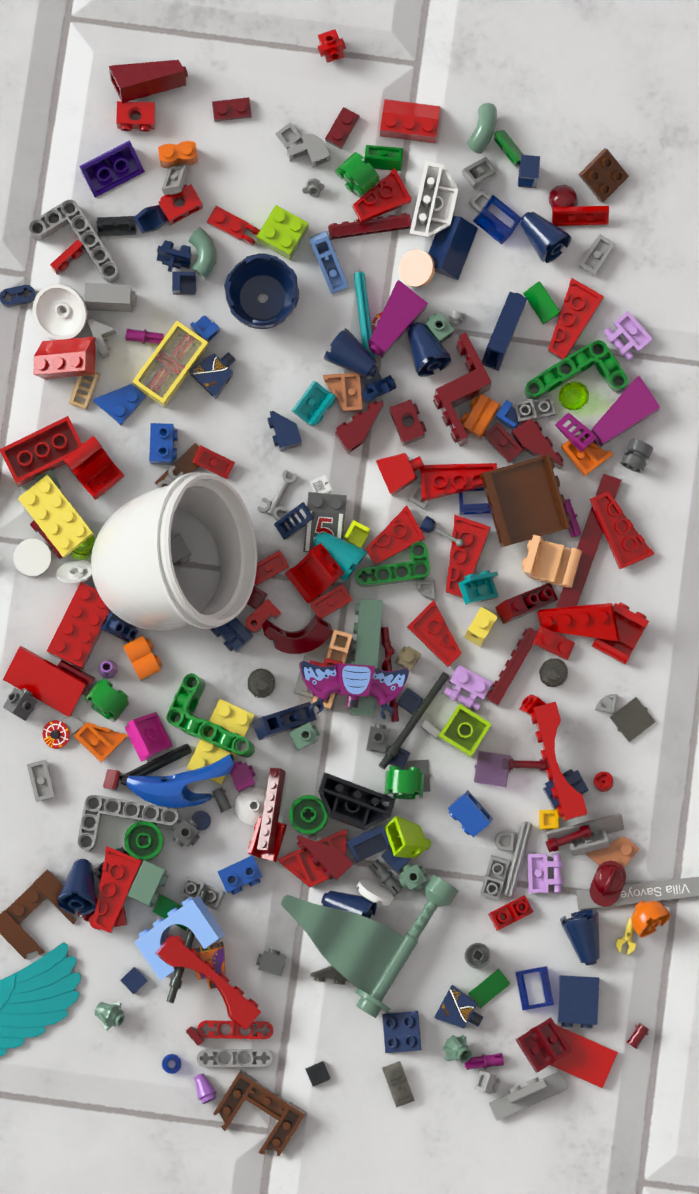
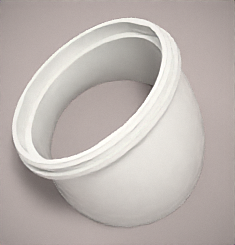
M204 472L181 475L170 485L144 493L126 503L101 528L95 540L91 556L93 581L98 594L106 606L125 622L152 631L173 630L188 624L201 629H210L230 622L246 606L253 590L257 570L256 538L252 521L244 502L229 483L215 475ZM177 507L192 514L208 529L216 543L220 556V578L217 589L210 602L201 612L196 611L184 596L173 567L171 526Z

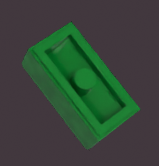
M496 131L493 137L494 141L512 164L517 167L520 164L523 153L506 131Z
M366 145L364 162H369L374 169L393 170L395 168L396 171H401L403 148Z
M540 281L523 293L543 325L560 314L557 306Z
M161 894L152 912L166 919L169 917L167 915L168 912L176 907L179 910L183 906ZM175 924L176 926L182 928L185 931L188 928L181 924Z
M497 969L468 994L477 1003L479 1008H482L509 986L510 982L500 969Z

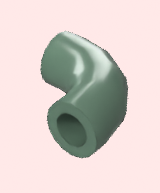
M485 103L479 107L477 126L467 141L468 147L478 154L483 153L496 128L497 108L491 103Z
M199 227L189 239V243L198 252V259L192 269L201 277L207 279L216 264L217 251L213 239L205 230Z

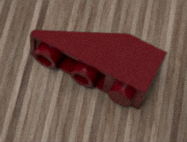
M382 400L380 402L374 401L367 407V411L364 413L358 412L352 417L353 420L348 424L344 422L336 428L335 436L348 454L364 444L384 406Z
M530 418L512 430V436L524 451L535 457L549 454V457H552L555 467L562 469V462L564 461L559 452H554L551 440L547 436H543L541 433L542 428L537 421L534 422Z
M547 583L507 599L495 608L502 623L506 624L553 603L558 598L551 583Z
M299 835L296 837L299 840L296 844L304 852L308 850L312 854L310 859L317 866L321 864L325 868L323 872L330 880L334 878L337 881L354 865L340 849Z

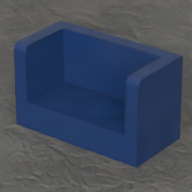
M521 155L518 187H537L540 156Z
M382 825L346 841L356 863L391 847Z

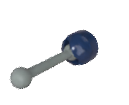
M429 516L425 517L420 526L422 531L427 533L436 531L455 542L458 547L464 544L463 540L456 539L436 528V522Z

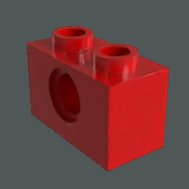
M117 101L116 124L118 129H121V131L139 129L142 132H149L151 129H155V102L122 103ZM134 114H139L141 116V118L136 121L131 119V117Z
M192 184L184 185L182 192L177 194L164 195L160 198L161 201L158 202L170 226L203 208V204ZM177 200H183L185 204L181 207H177L175 205V202Z

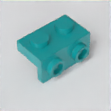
M313 381L291 411L306 424L315 426L322 421L325 411L333 406L336 395L327 391L318 382Z
M490 570L479 573L477 576L475 573L466 575L464 577L465 580L458 583L465 605L499 597L493 578L498 576V572L490 573Z

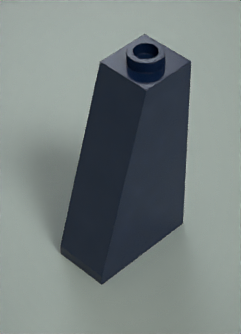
M509 292L482 360L484 366L497 371L500 370L527 298L523 297V295Z

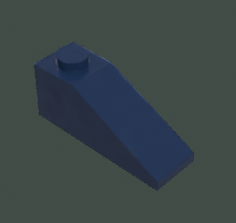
M307 702L263 716L254 721L252 724L258 740L278 735L317 720L314 711L309 709L311 703Z

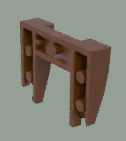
M48 869L0 914V934L24 959H27L26 954L38 951L40 955L45 952L19 924L47 898L72 924L76 922V919L72 918L73 914L67 913L58 907L57 898L63 885Z
M240 1070L213 1114L214 1116L218 1113L225 1122L221 1127L226 1131L243 1102L247 1100L278 1120L259 1153L265 1154L266 1149L276 1150L277 1156H280L307 1112L292 1102H287L259 1084L256 1079Z

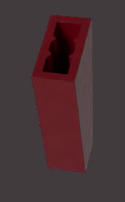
M179 60L109 66L111 82L122 103L186 86V77H188L186 67L182 66Z

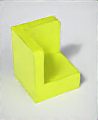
M353 520L344 536V540L362 548L370 534V529Z

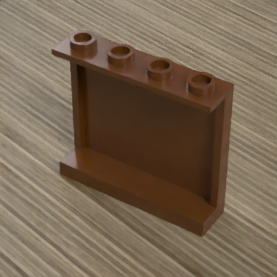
M549 454L480 474L501 548L532 539L533 535L543 536L570 528V516L568 513H565V499L563 494L560 495L558 489L560 481L558 476L554 475L553 469L555 464L553 458L549 457Z

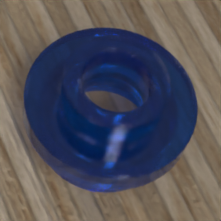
M175 1054L165 1056L162 1061L164 1071L169 1074L177 1073L182 1065L181 1059ZM174 1060L176 1063L175 1067H169L168 1062Z

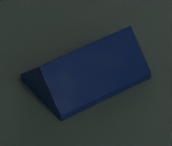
M453 216L451 226L435 234L428 252L434 259L435 272L455 280H459L478 230L476 226L462 217Z

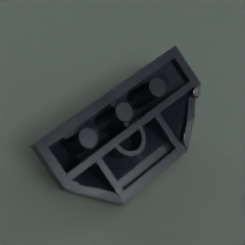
M325 772L323 773L318 790L329 818L362 830L391 817L396 800L390 796Z

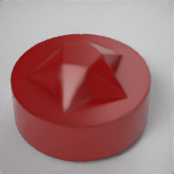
M608 772L596 774L594 777L596 789L600 792L609 791L614 785L612 775Z

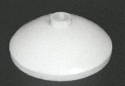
M51 284L43 288L35 297L33 317L38 328L46 336L55 340L71 339L84 328L87 320V308L82 296L74 288L65 284ZM63 306L66 307L67 312L63 311Z

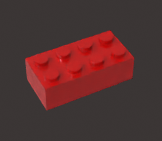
M69 416L1 448L0 452L15 483L20 487L34 480L38 475L66 464L63 459L81 446L82 443Z
M80 582L47 649L50 655L82 670L103 631L101 627L105 624L108 613L112 612L103 602L96 589Z

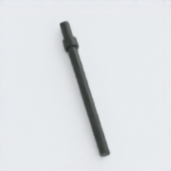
M445 672L441 674L394 744L388 747L386 750L387 754L378 765L380 768L385 770L390 761L396 758L399 748L449 678L448 674Z
M201 889L199 896L205 904L209 891ZM190 929L184 944L189 950L195 937ZM177 967L174 978H171L170 990L166 1000L169 1003H174L177 991L181 988L184 967Z

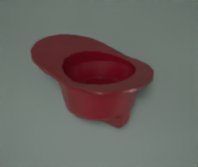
M606 861L599 865L596 870L589 892L591 899L597 905L611 906L620 897L626 881V872L621 864L616 861Z

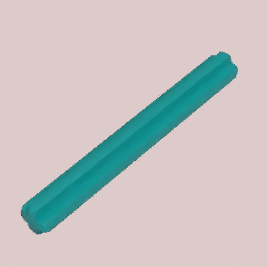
M356 272L354 273L362 345L375 359V354L371 352L368 346L372 336L365 273Z

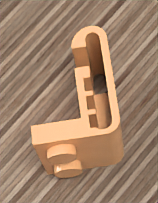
M533 535L532 540H529L527 545L528 556L524 558L522 563L523 572L534 580L572 588L582 551L573 547L572 549L565 548L564 545L544 541L541 536Z

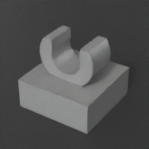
M480 1070L474 1089L491 1094V1092L496 1093L497 1090L493 1089L495 1082L500 1083V1080L496 1078L497 1075Z

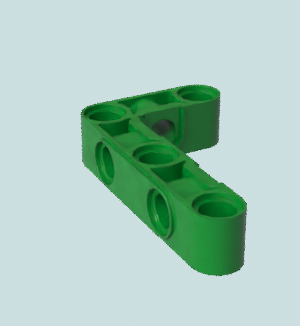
M596 340L530 380L526 384L525 395L528 399L536 400L594 365L614 392H621L625 389L627 376L607 345L601 340ZM600 347L603 353L595 354L593 348ZM563 366H567L570 368L571 372L569 374L562 373L561 368ZM619 378L623 381V385L616 386L613 380ZM536 386L539 392L532 394L528 388Z
M187 674L183 678L167 713L168 723L195 738L227 752H232L244 758L251 757L255 752V746L248 739L237 733H232L222 726L193 715L204 691L205 682L196 674ZM197 680L196 686L191 688V683ZM180 715V720L175 723L176 716ZM214 729L213 735L208 737L209 730ZM247 743L246 750L241 752V746Z

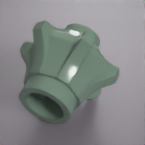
M118 1001L111 1004L100 1002L97 1005L95 1016L101 1020L105 1030L108 1031L112 1026H120L123 1023L125 1016L123 1015V1010H121L122 1003Z
M452 1035L451 1038L446 1040L442 1049L446 1053L444 1058L446 1061L456 1060L465 1063L471 1058L472 1051L467 1045V1037L464 1035L460 1037Z

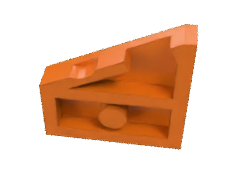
M569 440L561 446V449L584 477L613 455L611 451L608 450L607 452L593 442L581 453Z
M87 722L74 735V738L102 763L127 738V735Z

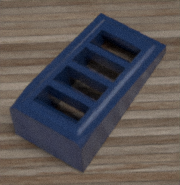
M302 502L274 523L282 538L286 540L296 534L314 517L305 503ZM301 509H302V510L304 511V513L306 514V516H307L306 519H304V517H303L302 514L300 513V510H301ZM295 514L298 515V517L302 521L301 523H299V521L295 517ZM290 518H292V520H293L294 523L296 524L295 527H294V525L292 524V522L290 521ZM286 522H287V524L289 525V527L291 528L290 531H289V529L287 528V526L285 525Z

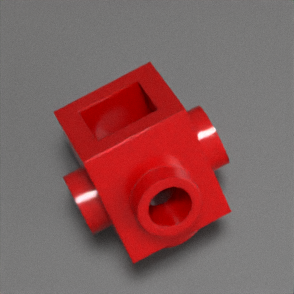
M336 29L318 35L320 43L317 46L321 57H325L327 63L345 57L343 50L346 49L343 38L339 39Z

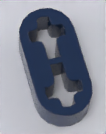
M30 285L7 288L0 292V301L5 307L28 304L35 299V291ZM24 290L32 292V294H29V298L19 295L24 294ZM6 294H10V296H16L10 299L11 302H7L5 299L3 300V298L6 297Z

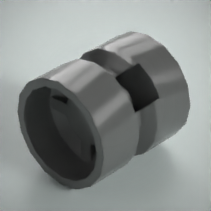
M631 438L627 447L628 452L624 453L620 464L634 472L643 473L647 464L645 459H649L654 448L646 442Z
M482 943L471 944L464 953L466 963L472 968L486 966L490 960L489 948Z

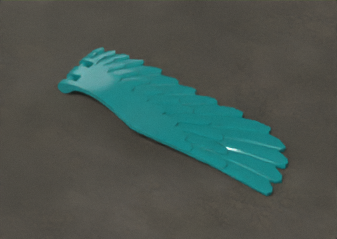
M65 942L29 966L0 980V1056L7 1053L6 1049L21 1046L25 1038L41 1035L46 1031L45 1026L55 1024L67 1017L68 1012L66 1009L75 1003L80 993L74 989L81 981L80 973L71 972L76 964V957H66L68 944Z

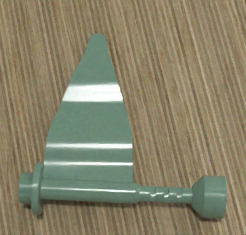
M432 875L424 887L428 901L409 932L404 936L367 917L341 909L310 903L291 895L284 896L281 900V905L304 929L321 955L357 988L355 993L361 998L356 1006L376 1018L381 1010L389 1013L390 1008L383 1004L382 1000L416 947L419 936L437 907L451 905L459 891L446 881Z

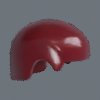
M560 185L550 191L549 204L551 207L577 206V195L573 188L567 185Z

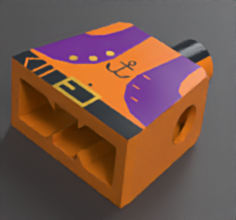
M224 942L212 944L205 949L203 947L194 948L200 954L198 958L203 962L207 960L215 967L213 971L218 975L220 973L226 974ZM195 971L198 980L206 978L202 974ZM207 979L209 989L216 988L213 985V983L209 979Z

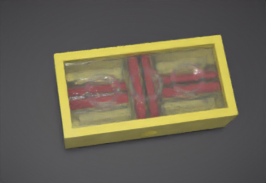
M176 321L132 381L133 385L165 408L190 374L189 370L198 363L208 349V342Z

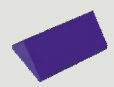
M130 140L79 166L94 197L145 172Z

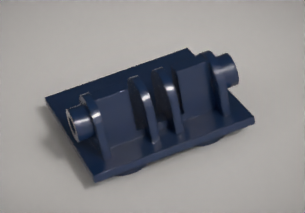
M418 1011L382 1014L385 1053L421 1050Z

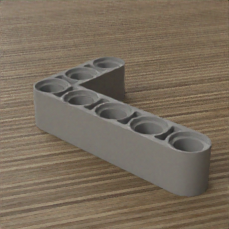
M74 200L62 202L30 223L29 230L35 240H43L69 224L103 279L108 283L118 280L119 271L117 265ZM68 207L75 208L73 213H66ZM54 216L59 218V221L55 224L50 223V219ZM83 222L85 226L83 229H77L75 227L76 224ZM38 226L43 227L41 233L33 232L34 228ZM88 238L95 239V242L91 245L85 243ZM103 253L105 258L103 260H96V255ZM108 269L115 270V273L112 276H107L105 274V272Z
M90 795L84 802L78 846L84 851H91L95 848L102 815L147 821L164 826H174L179 820V814L175 809L100 795ZM92 799H98L99 806L96 809L89 807V802ZM111 802L118 804L116 812H109L108 805ZM131 805L137 807V813L133 816L127 814V809ZM155 809L156 817L148 819L146 817L147 810ZM168 812L175 813V820L173 822L165 820V815ZM88 818L95 819L96 824L93 828L86 827L85 822ZM85 837L92 839V844L89 847H83L82 840Z

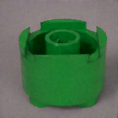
M354 152L335 170V173L346 181L345 186L351 193L355 192L361 197L380 180L378 179V173L369 162L365 163L362 161L364 157Z
M103 679L95 684L84 700L87 704L91 701L93 703L92 708L108 720L112 717V722L115 723L129 705L128 696L121 690L117 692L112 688V683Z
M390 766L389 771H386L384 795L389 796V794H393L395 799L412 800L415 799L416 795H419V799L423 798L424 773L420 772L421 769L417 767L401 770V767Z
M313 795L299 797L293 802L289 810V819L292 827L303 835L319 833L323 830L328 820L322 800ZM307 810L314 814V817H311L310 820L303 817Z
M140 821L132 824L127 829L124 837L125 848L132 857L140 861H150L156 858L163 850L164 836L155 824ZM148 837V845L143 844L141 846L140 838Z

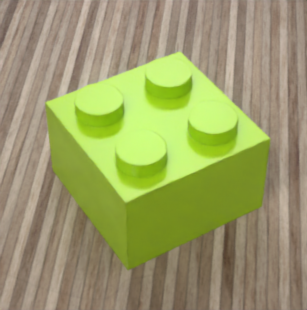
M275 205L257 235V242L291 260L309 229V223Z
M459 703L438 738L471 759L492 724Z

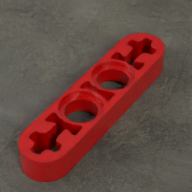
M205 1020L197 1028L199 1035L203 1038L268 1039L274 1032L272 1024L264 1021H253L250 1025L251 1033L247 1036L240 1033V1027L234 1021ZM205 1023L209 1027H215L214 1023H218V1036H214L215 1031H209L208 1035H205L204 1031H201V1027H204ZM223 1024L231 1026L232 1030L229 1035L221 1033L220 1028ZM253 1024H257V1028H263V1025H267V1028L271 1031L267 1033V1036H263L262 1032H256L257 1036H253Z

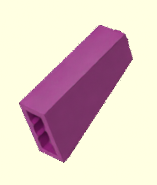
M400 280L396 282L368 344L371 352L377 356L380 355L382 358L409 329V326L425 311L428 304Z
M640 376L634 379L592 428L591 432L597 437L594 442L596 444L599 443L601 447L659 411V404Z

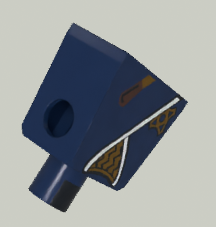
M229 352L221 359L216 354H212L190 369L189 373L216 400L233 377V371L229 366L236 359Z
M451 985L434 1018L465 1028L467 1022L478 1027L483 1016L474 1012L477 1003L458 988Z

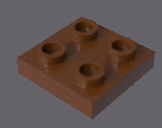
M605 148L578 174L600 202H604L629 177L609 150Z

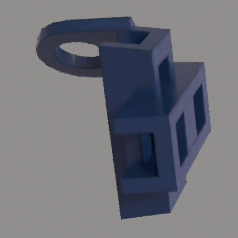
M378 369L372 379H367L360 375L365 385L364 392L361 394L366 402L397 388L394 378L392 379L391 375L382 379Z

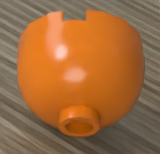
M643 900L635 905L636 910L632 914L631 922L635 932L643 938L657 931L655 928L659 924L663 926L670 919L671 914L662 903L658 901L645 902Z

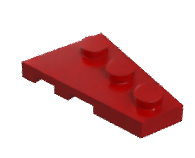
M434 600L407 626L447 667L462 654Z

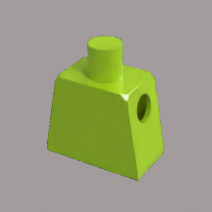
M395 816L384 827L394 857L418 858L431 846V840L424 837L422 828L419 825L401 817Z

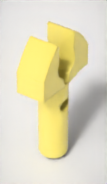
M631 917L628 919L624 937L617 939L615 944L618 952L621 953L622 944L627 941L629 948L626 955L633 952L636 944L631 939L634 930Z

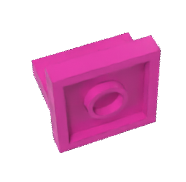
M157 712L133 719L128 722V726L124 727L141 762L173 747Z

